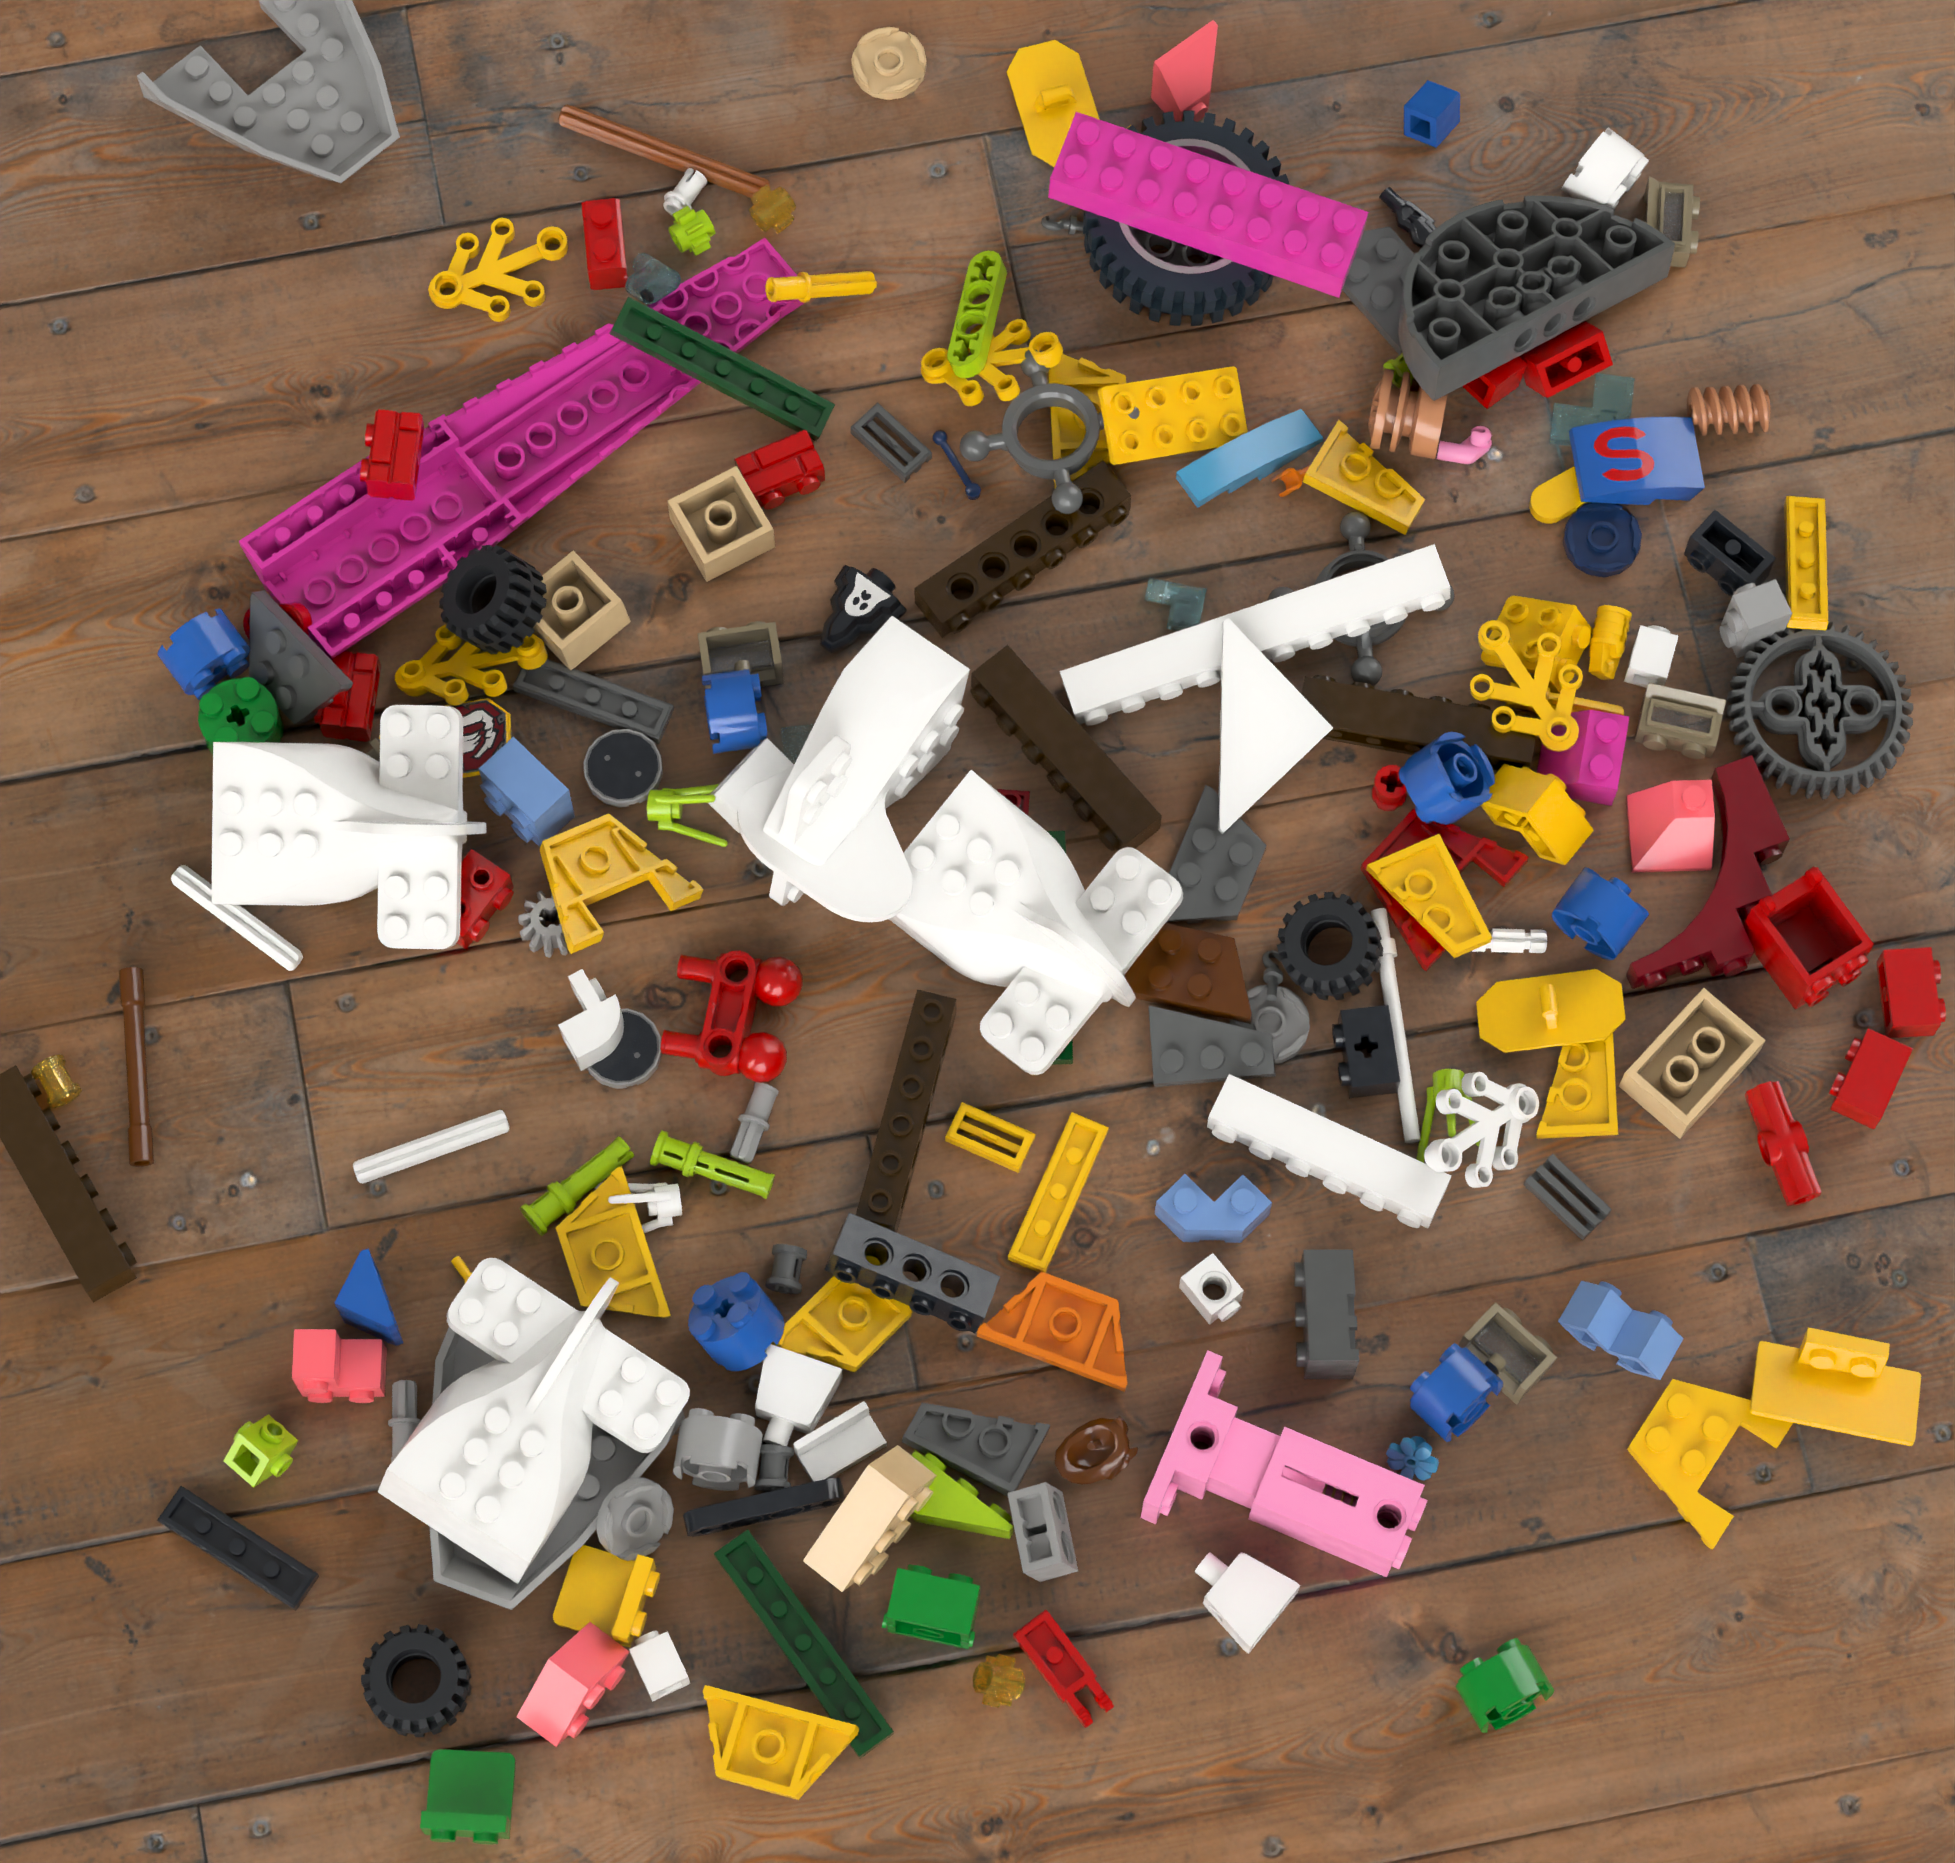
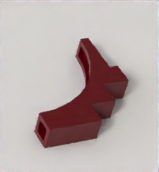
M1752 755L1715 768L1710 779L1712 780L1713 793L1719 808L1722 850L1720 869L1709 899L1701 912L1682 933L1659 950L1630 964L1626 977L1632 989L1643 985L1645 989L1655 988L1665 983L1670 975L1681 972L1682 976H1687L1698 972L1704 968V963H1706L1712 977L1721 973L1729 977L1747 969V964H1749L1755 951L1740 917L1745 921L1752 907L1756 906L1765 896L1772 895L1758 861L1761 865H1766L1778 860L1783 856L1782 853L1790 840Z

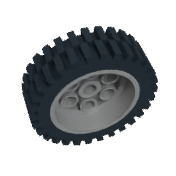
M1172 111L1162 113L1161 125L1156 126L1152 116L1142 120L1140 134L1289 185L1286 174L1279 176L1281 163L1277 156L1267 161L1270 147L1263 140L1253 147L1254 132L1245 127L1240 135L1235 134L1236 122L1226 118L1223 126L1219 127L1214 125L1216 114L1205 112L1204 122L1194 121L1195 111H1184L1182 121L1175 122ZM1133 125L1127 128L1128 130L1138 133V131ZM1084 210V247L1086 254L1091 253L1089 263L1093 272L1100 270L1099 282L1105 289L1114 284L1113 298L1120 304L1127 296L1131 298L1130 311L1139 315L1143 306L1150 308L1149 320L1159 323L1161 313L1171 314L1169 325L1180 326L1182 316H1190L1191 326H1202L1203 315L1209 313L1213 324L1223 320L1226 308H1228L1232 317L1241 313L1244 300L1251 306L1258 300L1260 289L1266 292L1272 285L1274 275ZM1162 245L1168 249V252L1158 254L1153 252L1151 247ZM1190 255H1200L1205 261L1196 264L1189 261L1187 257Z

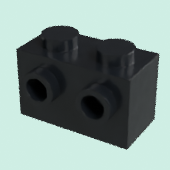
M1716 510L1690 536L1684 552L1688 562L1694 569L1701 573L1706 572L1718 582L1720 589L1731 597L1738 588L1746 584L1755 583L1756 586L1761 585L1769 576L1776 559Z

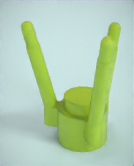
M719 784L679 789H650L647 801L648 821H658V830L674 831L721 847L728 845L725 839L674 822V818L681 819L683 804L714 802V795L705 794H711Z
M1442 1069L1433 1073V1086L1427 1088V1104L1416 1160L1424 1163V1154L1428 1146L1437 1094L1441 1090L1457 1089L1462 1094V1097L1472 1101V1097L1465 1095L1462 1090V1079L1465 1075L1463 1071L1458 1069ZM1455 1113L1446 1114L1448 1136L1454 1137L1456 1135ZM1468 1119L1470 1125L1475 1123L1474 1121ZM1480 1140L1476 1142L1477 1146L1480 1145Z

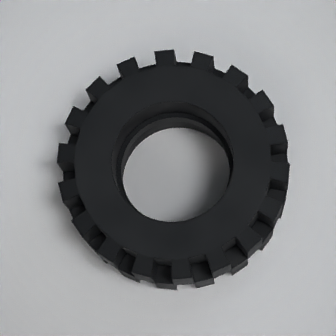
M484 545L481 550L475 548L469 551L468 557L462 556L457 561L456 568L449 571L447 575L449 579L442 586L441 592L444 595L439 600V608L443 609L441 613L442 621L447 624L446 628L450 632L484 652L487 651L490 654H497L499 651L503 654L510 652L512 646L518 648L524 643L526 636L531 637L535 632L534 626L536 623H540L543 617L541 610L546 608L547 599L543 598V595L547 592L546 584L542 583L543 576L539 571L535 570L534 566L502 547Z
M1324 892V898L1320 899L1316 893L1308 896L1310 902L1304 906L1301 901L1297 902L1293 906L1296 912L1293 915L1286 913L1283 918L1285 928H1279L1278 938L1281 943L1277 945L1278 954L1282 959L1281 962L1292 981L1297 986L1299 985L1303 992L1310 996L1314 993L1322 1000H1328V996H1334L1335 1000L1345 999L1344 993L1349 991L1354 996L1360 993L1358 986L1362 983L1368 987L1373 981L1371 973L1373 971L1378 973L1380 969L1379 956H1383V947L1380 943L1382 938L1370 913H1367L1364 906L1358 901L1354 903L1350 896L1341 894L1340 898H1337L1333 892ZM1328 928H1342L1350 932L1353 939L1349 953L1341 961L1332 965H1319L1309 959L1308 950L1310 943L1321 931Z
M418 1624L415 1629H411L409 1625L400 1626V1632L393 1634L390 1630L384 1634L385 1640L380 1645L377 1642L374 1643L370 1648L373 1652L371 1657H365L363 1663L365 1675H361V1684L364 1687L365 1692L363 1694L366 1702L383 1725L389 1729L396 1730L400 1735L407 1736L410 1733L414 1734L415 1737H425L427 1732H432L433 1735L442 1732V1726L447 1723L451 1726L457 1721L455 1718L456 1714L459 1711L464 1712L467 1706L465 1702L466 1697L471 1694L472 1687L469 1683L471 1673L464 1655L452 1638L449 1639L444 1632L437 1628L434 1631L430 1630L427 1625ZM414 1659L433 1661L441 1673V1681L436 1692L429 1699L420 1703L411 1704L399 1700L393 1691V1680L399 1668Z

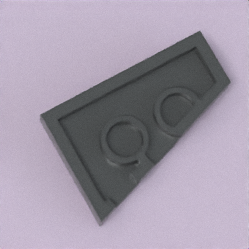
M1149 1005L1153 1081L1155 1087L1226 1081L1229 1074L1241 1080L1276 1077L1272 1034Z
M922 1402L903 1435L902 1443L925 1455L927 1452L931 1453L943 1464L1008 1497L1007 1493L1018 1489L1048 1434L1050 1425L1037 1422L1035 1425L1014 1422V1418L998 1416V1419L972 1414L968 1410Z

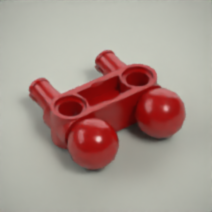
M741 950L721 953L715 960L681 954L677 967V977L679 979L711 983L712 989L702 1032L699 1035L664 1030L660 1047L662 1054L695 1059L699 1068L710 1069L719 1076L742 1073L746 1078L761 1083L770 1082L781 1075L787 1063V1051L783 1042L767 1032L752 1033L751 1035L750 1033L758 998L773 1007L787 1006L797 999L803 987V975L800 968L793 961L782 956L769 957L762 961V959L753 958ZM741 969L748 971L747 976L739 982L729 980L734 971ZM721 1045L732 1046L731 1052L723 1058L713 1056L717 1047Z

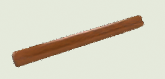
M564 105L559 114V124L578 133L684 173L688 168L694 169L692 176L697 170L705 176L708 182L758 201H764L769 194L770 182L762 177L571 105Z

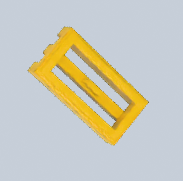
M961 1102L945 1136V1141L1019 1173L1036 1134ZM965 1116L1018 1138L1023 1141L1022 1145L1019 1146L964 1122L963 1119ZM957 1131H963L969 1135H972L1001 1149L1015 1154L1016 1157L1012 1158L1006 1154H1003L974 1140L958 1134Z

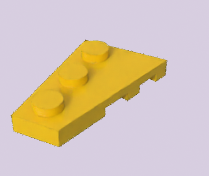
M1440 834L1367 865L1366 870L1454 958L1491 943L1492 936Z

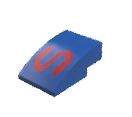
M1645 417L1612 420L1573 427L1568 431L1581 502L1650 505L1655 499L1690 501L1705 488L1692 417Z

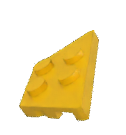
M1062 354L1061 361L1054 367H1050L1048 383L1063 384L1079 390L1090 399L1098 413L1101 412L1098 389L1105 386L1126 383V375L1111 369H1102L1094 362L1082 357L1080 360ZM1050 407L1052 456L1054 460L1073 453L1083 442L1086 428L1082 420L1072 411L1062 407ZM1105 428L1100 431L1098 443L1088 462L1079 471L1070 475L1071 482L1103 460L1106 464L1110 463Z
M621 1166L613 1170L611 1175L594 1192L592 1191L572 1214H569L556 1227V1231L582 1307H589L603 1285L611 1277L619 1282V1285L606 1310L669 1318L671 1314L635 1204H611L608 1201L610 1196L631 1194L623 1167Z
M865 1256L869 1263L876 1266L881 1265L877 1258ZM833 1276L784 1324V1332L778 1344L776 1345L774 1342L771 1344L839 1368L856 1372L911 1317L912 1310L909 1305L894 1299L880 1298L873 1294L871 1289L856 1283L842 1282Z
M707 1685L703 1689L710 1723H708L710 1740L714 1746L713 1760L715 1773L722 1780L799 1800L859 1732V1727L854 1724Z

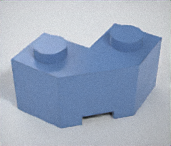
M1184 1174L1156 1201L1154 1214L1182 1242L1224 1240L1225 1243H1241L1269 1216L1272 1202L1244 1175L1237 1179L1214 1202Z
M1581 1280L1558 1322L1582 1345L1593 1351L1599 1346L1607 1353L1617 1356L1619 1358L1617 1364L1626 1370L1661 1380L1684 1339L1671 1327L1673 1324L1672 1320L1658 1311L1652 1310L1648 1314L1632 1310L1620 1298L1622 1295L1621 1291L1607 1282L1601 1281L1597 1285Z

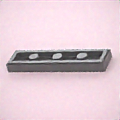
M549 659L541 667L533 670L521 668L513 685L515 692L619 730L630 729L643 733L657 744H660L674 711V705L576 669L570 671L565 665Z

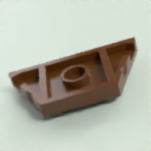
M1165 923L1124 975L1136 999L1248 1024L1252 1022V1012L1235 939L1232 937Z

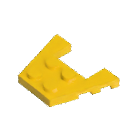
M609 813L543 840L539 849L566 945L571 954L600 942L604 935V931L586 906L649 880L667 907L672 911L700 899L703 888L696 881L688 882L676 872L678 867L668 859L661 861L647 850V843Z
M1672 1379L1627 1450L1660 1490L1663 1489L1677 1506V1511L1686 1522H1690L1700 1534L1704 1544L1713 1550L1734 1516L1699 1494L1698 1489L1739 1426L1744 1427L1777 1449L1793 1423L1752 1415L1750 1413L1751 1400Z

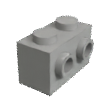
M1776 579L1758 586L1755 583L1746 584L1733 593L1734 595H1732L1720 626V635L1727 648L1732 647L1736 657L1739 658L1745 656L1749 650L1755 652L1754 646L1760 640L1767 643L1769 637L1774 633L1781 637L1792 612Z

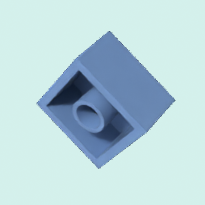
M514 737L479 768L482 780L480 787L486 794L484 798L485 803L498 816H501L503 813L514 822L511 827L525 842L528 843L530 840H533L540 847L543 840L553 837L575 817L569 789Z

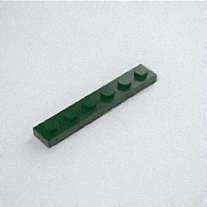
M630 297L626 299L609 333L797 432L804 429L807 430L810 438L814 441L819 439L835 406L834 403Z
M747 1529L716 1551L714 1557L829 1717L859 1727L858 1735L849 1744L859 1759L894 1735L892 1728L750 1531Z

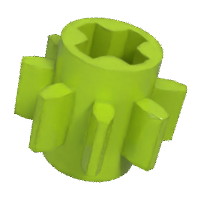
M686 206L672 214L675 221H673L674 224L668 227V231L680 252L683 253L689 250L690 253L693 251L694 255L697 256L711 248L709 243L711 241L710 237L715 235L716 232L710 218L703 209L695 212L694 209L691 210L689 206Z

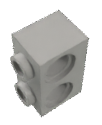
M1044 1482L1007 1493L1023 1573L1042 1582L1077 1572L1078 1566L1063 1492Z

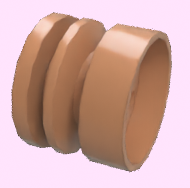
M1385 368L1384 374L1374 390L1368 423L1371 438L1370 448L1380 449L1382 434L1388 433L1392 434L1389 447L1390 452L1396 451L1401 436L1409 437L1410 455L1435 459L1448 394L1433 401L1421 386L1418 392L1410 391V373L1408 372L1403 373L1401 388H1393L1391 386L1394 370Z

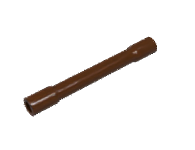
M127 967L119 970L120 1000L124 1017L129 1110V1164L135 1167H144L154 1164L153 1135L149 1118L143 1010L145 1005L144 973L142 968Z

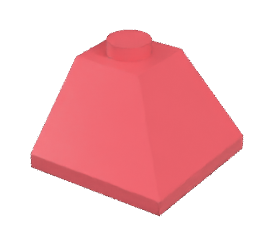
M1214 20L1154 61L1151 98L1164 113L1173 111L1175 122L1182 121L1184 111H1195L1194 121L1196 122L1205 116V112H1208L1218 25Z
M1712 780L1670 781L1627 795L1626 803L1632 873L1708 871L1712 869L1715 823Z

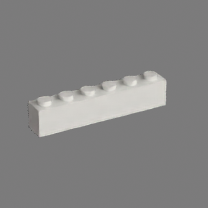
M1230 1074L1208 1117L1207 1128L1212 1129V1134L1218 1139L1228 1143H1234L1236 1140L1249 1146V1151L1255 1156L1265 1160H1271V1157L1284 1162L1286 1163V1168L1292 1173L1302 1177H1308V1174L1319 1178L1323 1180V1185L1329 1190L1339 1194H1345L1347 1191L1360 1197V1202L1366 1207L1376 1211H1382L1384 1208L1398 1215L1397 1219L1400 1222L1413 1228H1419L1420 1225L1427 1229L1429 1228L1451 1179V1175L1445 1172H1436L1419 1160Z

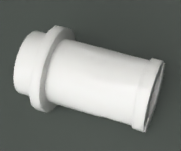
M688 168L674 190L665 194L663 207L670 215L686 206H689L692 210V202L707 185V179L702 173L696 170L695 174L691 176L694 173V169Z

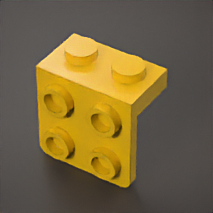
M1521 596L1509 597L1497 620L1503 622L1508 627L1510 632L1509 644L1529 673L1535 674L1539 657L1537 652L1539 637L1544 633H1554L1560 638L1561 650L1554 659L1548 685L1550 692L1560 694L1562 688L1559 684L1560 670L1569 664L1577 666L1584 649L1590 643L1593 629L1575 605ZM1493 629L1489 639L1498 640L1501 637V633ZM1545 641L1541 645L1548 652L1553 651L1557 647L1553 641ZM1482 651L1481 660L1485 665L1505 668L1497 655H1490ZM1566 673L1563 676L1564 681L1569 683L1575 673Z
M583 1545L572 1556L553 1613L555 1624L579 1632L591 1622L620 1645L631 1648L634 1636L640 1637L645 1626L647 1613L642 1611L647 1596H654L659 1583L660 1573L656 1572L657 1568L654 1559L638 1554L636 1561H626L609 1552Z

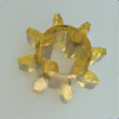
M766 184L753 194L751 201L754 205L749 208V213L762 231L767 232L773 227L777 234H779L792 224L794 217L791 213L796 210V205L784 188L779 186L772 191L768 184Z
M998 1654L997 1657L987 1655L986 1662H981L976 1667L973 1674V1687L976 1693L984 1694L982 1699L983 1705L997 1708L1000 1705L1010 1707L1012 1706V1700H1016L1021 1696L1025 1686V1677L1022 1669L1013 1668L1016 1658Z

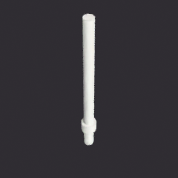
M1379 908L1371 911V917L1382 938L1380 943L1383 947V956H1379L1378 959L1381 964L1379 972L1384 1005H1389L1400 1084L1397 1093L1405 1143H1416L1421 1140L1394 963V957L1397 956L1395 939L1390 937L1387 910Z

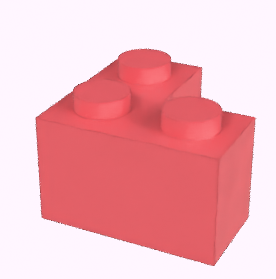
M294 1329L292 1379L302 1397H308L310 1402L329 1403L333 1401V1397H349L351 1402L370 1403L374 1401V1397H385L387 1348L382 1339H341L336 1329Z
M589 1622L548 1659L520 1709L517 1718L555 1747L569 1735L572 1738H576L589 1721V1717L585 1715L587 1709L591 1710L598 1703L605 1692V1688H608L610 1691L613 1690L624 1676L626 1670L621 1666L630 1651Z

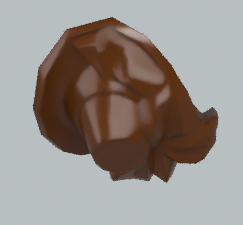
M1118 1416L1116 1419L1099 1418L1078 1427L1064 1439L1056 1450L1055 1466L1061 1476L1071 1483L1083 1485L1092 1484L1103 1479L1112 1480L1121 1470L1129 1465V1461L1136 1456L1139 1448L1129 1447L1130 1440L1127 1437L1129 1429L1121 1416Z

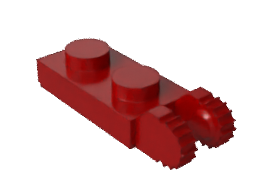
M1044 1610L1013 1633L1015 1641L1061 1702H1066L1083 1727L1087 1728L1093 1723L1091 1714L1075 1696L1084 1687L1087 1686L1097 1705L1105 1712L1114 1707L1108 1695L1096 1681L1097 1675L1047 1610Z

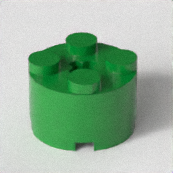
M244 677L223 681L214 686L200 699L198 712L199 727L212 755L213 742L280 743L281 737H283L284 725L275 699L267 688L258 683L254 678ZM245 721L244 725L238 726L237 723Z
M1518 1638L1511 1639L1502 1644L1496 1650L1498 1654L1485 1662L1479 1657L1468 1662L1460 1669L1463 1676L1458 1680L1456 1689L1482 1733H1487L1489 1724H1492L1494 1729L1498 1730L1516 1722L1536 1709L1533 1700L1542 1694L1546 1701L1554 1693L1553 1686L1528 1645H1522Z

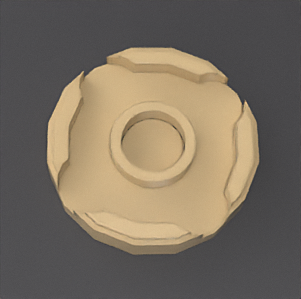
M883 27L874 29L862 36L853 52L851 65L854 79L863 91L875 98L892 100L903 98L918 88L924 80L927 60L924 47L916 36L909 32L908 34L901 32L899 28Z

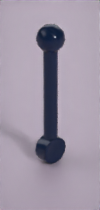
M942 430L936 431L932 439L936 445L942 447L966 486V497L970 500L978 499L981 494L980 486L971 482L947 443V434Z

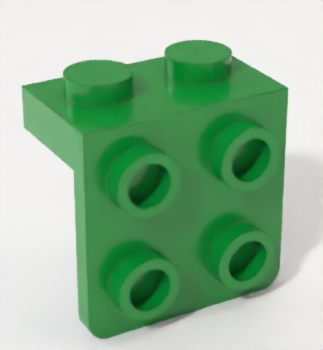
M435 1750L431 1755L427 1809L426 1811H421L420 1829L423 1833L430 1835V1840L436 1842H455L456 1837H473V1843L493 1845L498 1844V1839H510L516 1767L514 1756L511 1753Z

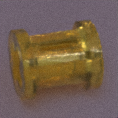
M59 1054L42 1060L31 1070L33 1078L40 1080L48 1094L47 1103L50 1108L64 1106L75 1100L82 1092L80 1085L73 1083L64 1067L66 1060L63 1055Z

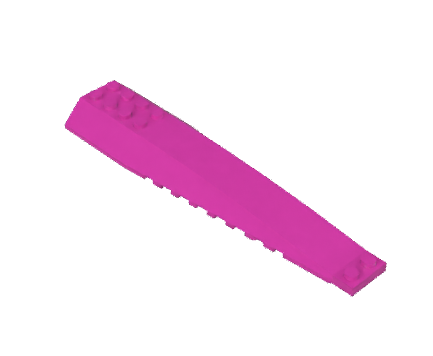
M764 237L737 256L728 257L657 296L658 300L647 305V307L739 353L780 319L804 303L800 302L799 299L776 302L768 300L765 285L769 277L797 276V274ZM608 323L595 330V335L579 344L574 342L562 349V353L546 362L541 360L530 366L529 371L513 380L508 378L497 384L495 390L479 399L474 397L463 403V408L446 417L443 414L430 421L428 427L424 429L416 496L413 501L397 500L393 497L389 499L375 498L368 495L366 482L360 481L361 461H359L239 540V544L264 588L276 603L297 602L308 609L312 618V625L308 627L309 637L330 659H333L445 584L449 579L447 576L449 571L456 568L457 561L462 556L468 557L469 551L475 548L481 550L484 545L494 547L700 384L701 381L610 335L609 333L613 325Z

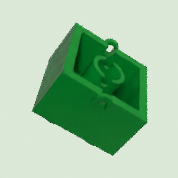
M909 1564L907 1570L897 1568L888 1612L884 1614L882 1628L887 1627V1632L964 1649L973 1647L975 1638L973 1629L980 1601V1585L973 1584V1578L961 1574L950 1573L948 1579L931 1575V1569L920 1565Z

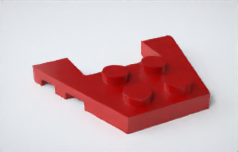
M1413 808L1361 864L1360 869L1421 968L1427 972L1446 949L1366 870L1367 865L1440 834L1460 874L1471 862H1474L1501 886L1505 887L1524 867L1529 857L1517 850L1514 853L1497 846V842L1483 837L1480 839L1460 830L1461 827L1454 824L1445 825L1435 821L1425 823L1418 817L1415 808Z

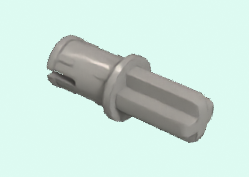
M760 1082L754 1084V1090L744 1114L739 1115L738 1120L741 1124L730 1151V1156L741 1163L750 1164L753 1161L763 1132L769 1130L770 1125L767 1121L779 1093L776 1088Z
M399 1380L392 1385V1419L388 1420V1425L392 1427L391 1462L421 1422L420 1419H417V1384L415 1381Z

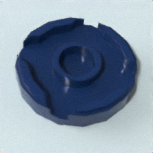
M1590 502L1578 508L1577 512L1569 518L1564 529L1563 546L1568 559L1577 569L1590 576L1609 577L1622 573L1633 564L1640 551L1642 533L1636 518L1632 514L1629 515L1619 504Z

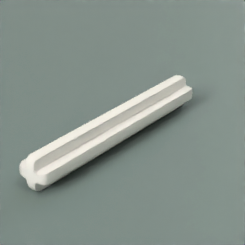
M181 865L172 874L171 881L173 885L288 971H293L300 964L303 955L299 949L240 905L211 904L212 884L188 866Z
M497 1110L357 1160L353 1163V1169L357 1180L363 1184L507 1133L509 1131V1123L503 1110Z

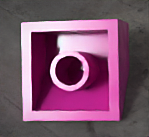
M1596 710L1571 712V716L1576 720L1579 728L1576 743L1570 749L1561 752L1549 750L1541 744L1537 773L1543 775L1550 773L1560 778L1567 787L1565 792L1571 799L1612 806L1618 790L1629 717ZM1556 725L1551 729V732L1555 736H1563L1566 733V729L1562 725Z

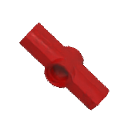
M1779 1081L1762 1083L1746 1091V1102L1758 1129L1757 1141L1761 1155L1768 1167L1772 1166L1786 1205L1797 1206L1819 1197L1822 1192L1808 1158L1809 1145L1806 1134L1800 1122L1794 1121Z

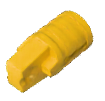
M1602 605L1597 608V617L1594 622L1595 627L1593 628L1589 644V672L1601 680L1614 679L1620 658L1625 651L1632 613L1621 607Z

